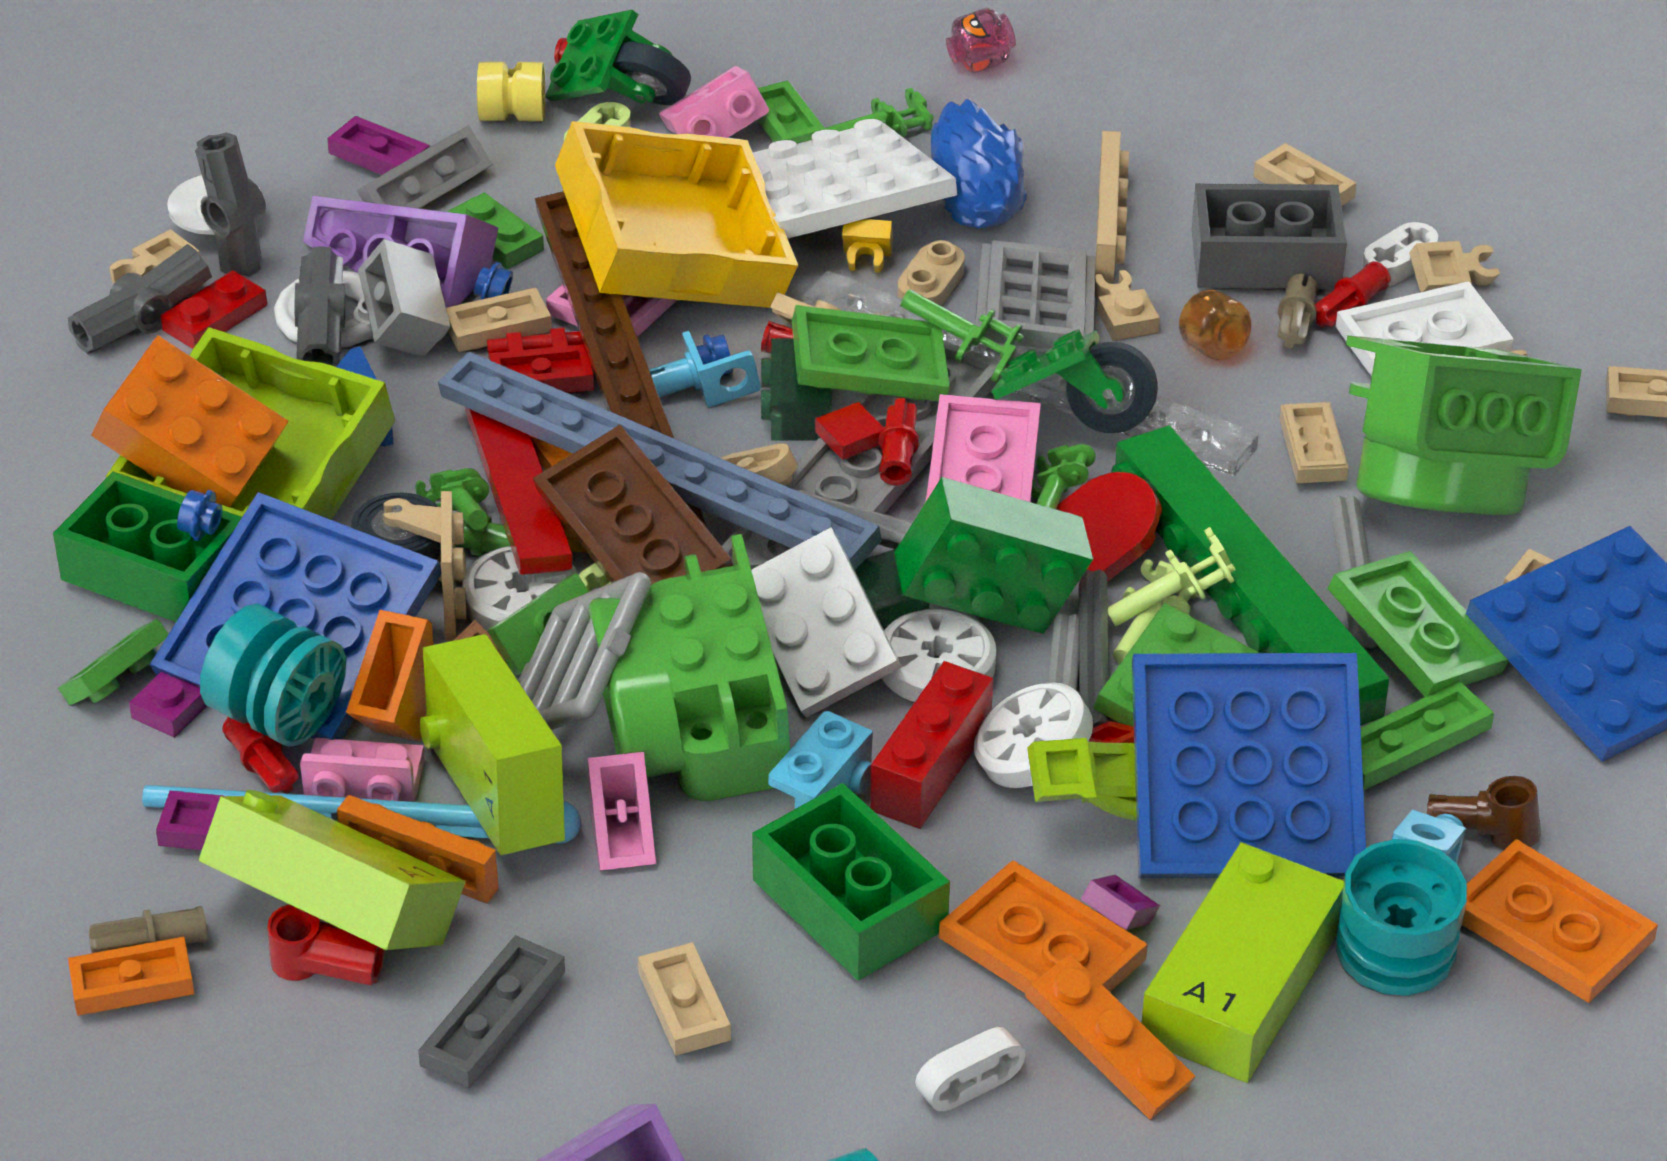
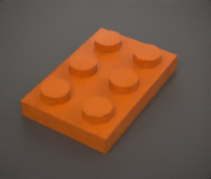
M1518 839L1513 841L1467 883V902L1462 925L1587 1003H1590L1656 938L1657 923Z
M1014 860L946 916L939 925V938L1024 993H1026L1033 981L1069 953L1109 992L1147 958L1148 944Z

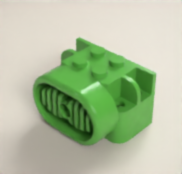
M1347 335L1346 346L1375 353L1371 383L1352 382L1349 387V394L1368 399L1362 430L1367 436H1364L1356 482L1357 489L1361 494L1387 503L1432 511L1515 515L1524 508L1530 469L1552 468L1560 463L1565 456L1569 445L1582 369L1498 349Z
M742 534L731 536L734 566L701 572L696 554L684 557L686 575L664 579L650 586L629 634L631 636L624 654L619 657L603 692L616 754L644 752L647 778L677 772L679 784L683 792L690 798L699 801H714L773 789L768 784L769 773L790 750L787 704ZM598 597L593 599L588 606L589 620L590 618L592 620L598 648L620 599Z

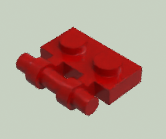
M565 327L551 328L550 334L521 336L519 331L506 333V338L486 340L488 359L492 362L568 394L594 390L592 365L580 331L565 332Z

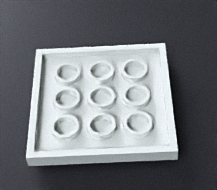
M876 119L861 120L854 124V128L840 132L836 130L817 131L812 134V140L798 144L791 140L776 141L769 145V149L753 152L765 182L768 202L776 214L774 219L779 228L784 229L787 239L957 195L956 178L885 123Z

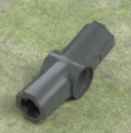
M227 132L218 135H208L196 142L198 148L195 150L208 196L201 201V213L204 221L216 236L220 271L227 274L233 270L240 275L251 276L261 269L260 260L262 258L256 218L265 213V199L259 187L247 176L237 136Z
M187 244L144 276L135 272L121 276L112 286L109 296L68 317L69 331L74 336L78 347L87 354L136 329L147 334L155 333L162 329L160 315L173 308V305L212 278L210 269L200 257L198 251Z
M313 247L308 255L301 257L299 283H295L294 316L295 327H298L297 359L321 362L335 367L340 362L341 328H345L346 296L345 284H343V257L336 255L331 247Z

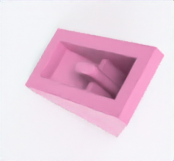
M644 752L587 758L590 817L599 870L656 864Z

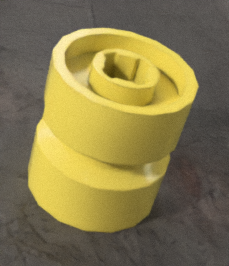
M479 61L477 70V109L479 121L505 122L509 114H514L518 122H544L546 92L544 62H518L514 69H509L505 62Z

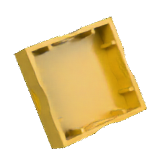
M571 122L555 163V168L600 293L765 308L771 307L777 292L785 295L798 267V263L784 229H780L774 219L776 214L768 202L765 182L748 140L687 133L660 134L631 127Z

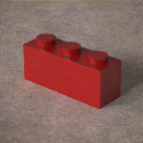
M943 661L871 763L870 808L875 813L921 829L974 751L977 731L984 719L992 711L993 677Z

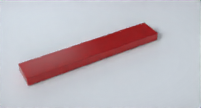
M465 407V413L519 574L528 575L572 569V552L560 518L539 494L533 478L543 471L530 435Z

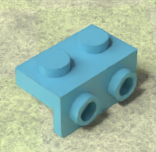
M830 711L823 712L769 773L768 784L795 797V809L841 783L845 784L855 795L857 793L860 795L864 794L871 785L873 731Z

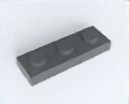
M515 935L419 1048L420 1066L470 1088L565 973V956Z

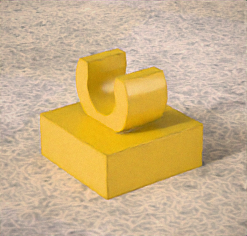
M862 219L843 224L844 253H847V264L850 271L856 270L857 258L862 254L873 256L874 272L880 273L882 271L884 256H891L892 221Z

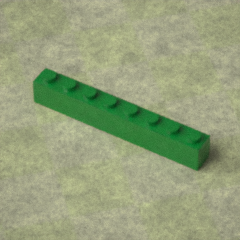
M1168 425L1117 442L1115 465H1113L1111 473L1126 472L1137 475L1152 488L1162 506V514L1159 516V522L1155 531L1164 540L1168 551L1171 549L1181 562L1187 563L1189 568L1212 556L1210 552L1211 543L1204 532L1205 529L1210 527L1220 541L1235 568V571L1231 572L1234 582L1230 583L1224 578L1205 590L1217 603L1222 616L1227 620L1230 619L1244 635L1248 647L1259 653H1357L1360 726L1384 717L1390 679L1388 675L1176 431ZM1215 562L1194 574V576L1200 580L1219 569V566Z

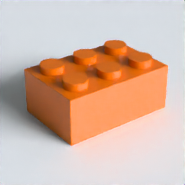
M157 335L103 409L91 436L153 477L160 476L165 478L166 484L170 488L185 493L195 490L206 494L207 490H212L216 495L215 503L232 508L273 449L289 421Z

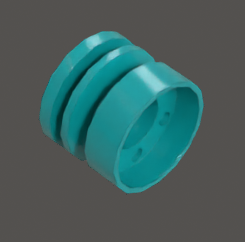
M258 603L247 605L233 614L216 634L205 656L200 674V694L205 705L243 724L249 722L252 729L269 736V738L288 747L304 743L314 735L329 717L340 696L345 679L346 655L342 645L304 626L297 627L296 622Z
M1392 839L1370 845L1357 854L1345 872L1342 908L1339 913L1336 933V953L1344 970L1361 985L1389 995L1409 996L1429 991L1445 980L1456 961L1460 928L1463 924L1467 902V882L1458 864L1440 849L1414 840Z

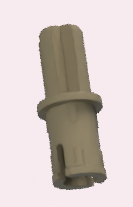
M1302 273L1290 277L1287 282L1286 296L1278 305L1277 314L1280 323L1277 336L1284 340L1283 346L1290 349L1293 348L1294 344L1302 345L1305 343L1309 325L1316 318L1317 309L1314 299L1317 294L1318 285L1316 280L1309 275L1306 287L1302 286L1304 277Z
M202 906L151 915L149 909L143 910V916L92 924L89 926L88 932L92 953L184 937L186 944L205 943L208 940L206 919Z

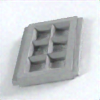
M992 240L991 244L982 243L975 325L980 327L982 324L979 321L982 314L987 316L989 311L993 309L996 311L994 317L996 320L1013 329L1018 324L1023 326L1020 334L1024 337L1021 342L1016 341L1014 345L1042 349L1054 347L1052 342L1069 332L1080 329L1082 336L1093 332L1096 257L1087 256V251L997 240ZM988 328L984 337L995 343L1005 344L1008 337L991 328Z

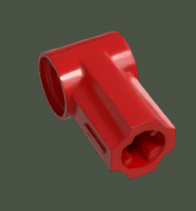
M290 904L281 906L269 917L267 930L270 964L272 970L279 977L286 980L300 981L314 974H320L370 986L373 983H377L383 966L385 949L330 923L321 922L319 918Z

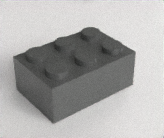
M1195 183L1191 230L1197 288L1219 290L1227 288H1260L1272 290L1286 288L1290 277L1302 273L1304 274L1302 286L1306 287L1307 279L1310 275L1316 280L1318 290L1334 289L1337 281L1343 278L1347 240L1339 185Z

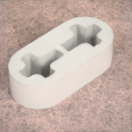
M1410 222L1403 224L1365 248L1362 269L1369 262H1379L1390 273L1391 282L1388 285L1394 286L1415 274L1409 254L1416 243L1438 242L1439 235L1432 226L1425 223Z
M1004 1027L988 1029L929 1059L917 1074L916 1088L935 1110L948 1111L1010 1080L1024 1064L1026 1057L1025 1049Z

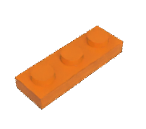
M348 795L337 808L339 823L466 881L461 894L488 904L498 891L495 849L487 847L479 841L468 840L436 828L428 822H420L388 810L380 804L370 803Z
M1070 953L1029 985L1025 997L1149 1120L1191 1086L1195 1075Z

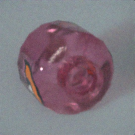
M989 7L956 18L952 23L951 37L946 38V47L953 63L961 62L964 68L972 73H977L1006 62L1010 57L1011 48L1016 46L1014 30L1008 17L1004 13L998 14Z

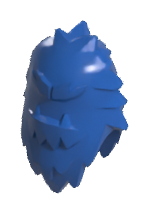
M965 99L961 105L954 102L947 103L941 112L938 122L934 123L931 132L932 160L956 178L957 195L945 198L944 208L952 214L951 216L954 221L967 227L979 229L1004 224L1024 207V203L1027 200V193L1024 188V170L1022 168L1024 157L1023 141L1018 137L1016 129L1009 130L1004 123L999 126L983 107L979 108L973 101Z

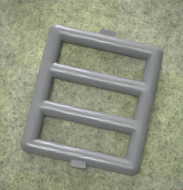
M638 572L561 603L553 609L530 662L526 663L518 680L551 730L580 721L594 714L619 657L626 650L631 638L629 634L650 589L651 580L645 573ZM598 597L620 599L598 648L591 618L589 620L588 606L593 599Z

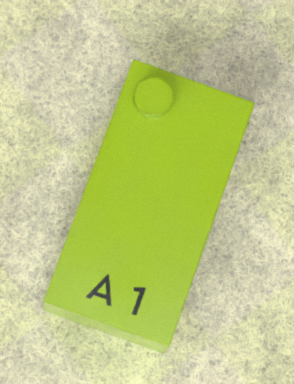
M482 634L423 647L427 715L420 718V732L423 743L427 749H434L500 856L565 841L562 745L488 636Z
M246 790L244 796L220 797L198 860L385 950L443 945L466 882L281 795H268L256 790Z
M1240 842L1144 992L1141 1023L1173 1054L1248 1083L1336 937L1339 913L1342 908L1344 881Z

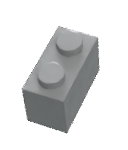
M383 239L358 269L374 342L425 357L433 346L446 335L447 330L450 328L449 316L446 311L433 254Z

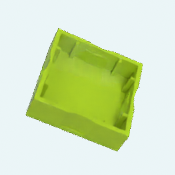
M208 327L189 356L289 421L273 449L233 507L230 508L222 505L223 510L243 517L256 494L260 492L332 520L395 423L385 382L325 363L295 359L278 352L271 346ZM121 455L106 474L107 478L114 471L182 496L187 495L185 492L167 486L165 478L160 476L153 477Z

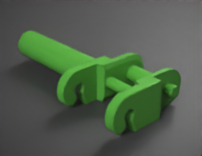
M908 88L905 90L908 109L897 112L892 105H887L884 101L880 102L879 98L871 100L872 114L835 124L825 129L840 132L854 128V124L861 120L876 119L885 123L904 138L907 136V130L922 126L925 130H931L934 117L927 110L925 98L918 91L914 92L913 88ZM909 115H912V116L914 117V118L907 119V120H904V119L902 118V117H906V116H909Z
M910 289L906 292L900 304V307L963 340L954 359L960 364L964 360L966 351L969 352L973 345L978 346L979 343L1000 353L1001 360L991 378V381L998 383L1001 379L1000 372L1009 367L1008 362L1016 355L1014 343L1016 341L1021 342L1024 337L1020 334L1023 327L1021 324L1015 326L1014 329L994 318L996 311L993 309L989 311L987 316L984 314L980 316L979 321L982 324L978 327ZM988 328L1008 337L1004 346L984 337Z
M1067 444L1048 450L1047 455L1051 465L1047 464L1044 456L1037 458L1036 466L1041 472L1038 474L1037 479L1042 488H1038L1036 481L1033 480L1031 496L1038 499L1036 504L1057 509L1064 492H1067L1070 487L1086 482L1089 476L1087 467L1091 466L1096 459V453L1089 445L1077 444L1069 447Z
M465 468L456 471L450 469L430 474L429 483L431 489L429 491L425 490L426 485L422 480L416 482V494L426 497L434 503L437 499H441V491H452L453 511L463 512V519L472 529L481 530L487 525L488 516L479 506L478 502L487 498L489 485L475 469ZM441 502L435 503L438 507H441Z

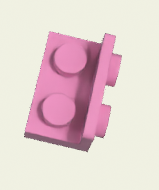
M734 66L658 114L667 129L675 134L687 133L728 138L769 112V108L749 72Z
M315 738L311 754H303L300 763L304 795L347 797L351 795L363 799L416 802L425 764L424 745Z

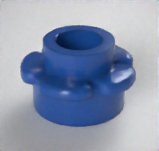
M499 262L493 264L490 269L483 267L478 275L474 294L481 296V300L509 294L513 281V272L503 269L502 264Z
M706 334L703 336V345L696 346L703 365L730 356L724 335L710 338ZM733 369L726 371L723 375L733 373Z
M191 490L187 493L181 504L177 520L178 529L189 533L195 541L201 540L206 533L213 535L220 524L223 508L221 504L215 503V492L207 490L206 494Z

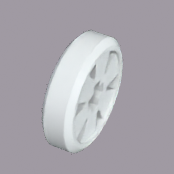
M510 546L493 550L477 559L464 576L462 587L466 588V614L472 622L476 620L487 631L569 575L577 573L572 565V569L567 571L520 575Z
M947 609L918 610L899 617L884 630L902 667L882 677V680L893 692L913 702L917 700L943 661L990 677L994 676L996 666V644L994 638L982 623L964 613Z
M1041 683L1019 690L1001 701L980 725L974 741L976 759L987 776L1000 786L1008 788L1033 786L1027 747L1035 741L1087 738V741H1089L1093 729L1091 712L1079 693L1072 687L1062 683Z

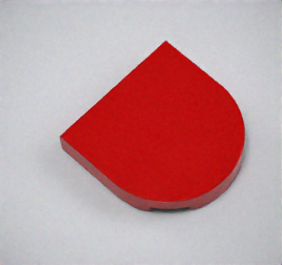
M1112 472L1093 478L1060 502L1056 509L1083 518L1093 556V561L1087 569L1092 572L1099 569L1107 575V582L1151 547L1156 538L1154 532L1159 522V516L1162 514L1161 503L1149 484L1141 477L1126 472Z

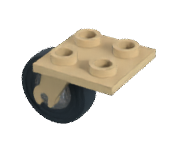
M441 491V507H438L426 497L404 492L383 494L368 500L355 512L351 528L439 562L442 574L438 580L442 582L445 638L446 641H453L456 638V619H466L467 614L466 588H456V584L463 583L464 576L466 575L465 552H463V548H455V544H464L463 512L453 513L452 491Z

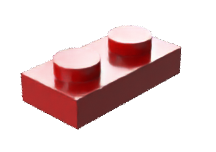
M232 270L160 315L162 331L194 349L208 327L226 332L267 306L266 290Z

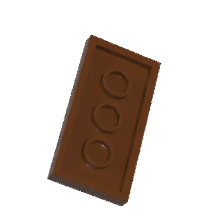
M621 425L608 431L533 478L539 494L611 583L638 572L648 575L651 585L664 579L686 575L684 557L696 554L701 572L734 566L732 558Z

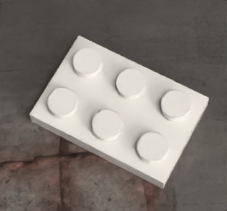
M1469 281L1337 312L1336 328L1345 341L1347 340V335L1512 351L1513 337ZM1351 347L1372 376L1375 353Z
M831 527L752 569L773 654L800 711L806 718L902 667L837 534Z

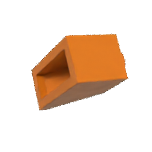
M379 610L346 710L347 714L373 732L418 742L421 741L420 718L427 716L423 647L433 645L432 623L428 619Z

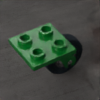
M631 9L577 21L568 33V44L561 60L551 72V83L545 98L552 102L605 92L608 88L641 104L647 101L659 105H673L685 97L690 86L691 74L687 67L672 56V53L667 48L652 43L632 30L639 14Z
M1080 329L1054 340L1052 342L1054 347L1042 355L1038 356L1035 349L1011 359L1008 362L1009 367L1000 372L1001 379L991 392L995 400L1056 373L1067 381V399L1075 416L1084 425L1095 431L1113 434L1131 430L1146 419L1156 402L1158 381L1151 362L1135 347L1121 342L1098 344L1100 337L1097 330L1082 336Z

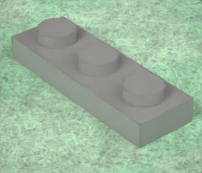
M467 125L358 189L357 192L363 202L420 209L493 164L471 127Z

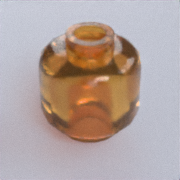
M1214 289L1203 290L1192 296L1184 305L1180 314L1179 331L1182 339L1189 347L1215 360L1229 359L1238 354L1246 345L1251 334L1252 320L1247 308L1236 299Z

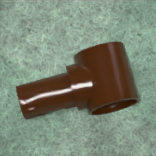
M1506 776L1499 778L1488 786L1487 791H1479L1478 796L1429 794L1427 815L1437 817L1441 814H1451L1457 817L1466 829H1476L1479 835H1491V841L1503 850L1516 839L1532 847L1541 837L1537 787L1531 780L1525 777Z

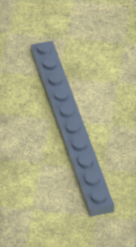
M468 352L438 381L441 397L570 453L578 451L608 431L621 425L684 502L787 547L793 548L831 527L837 534L855 571L882 541L879 525L474 353Z

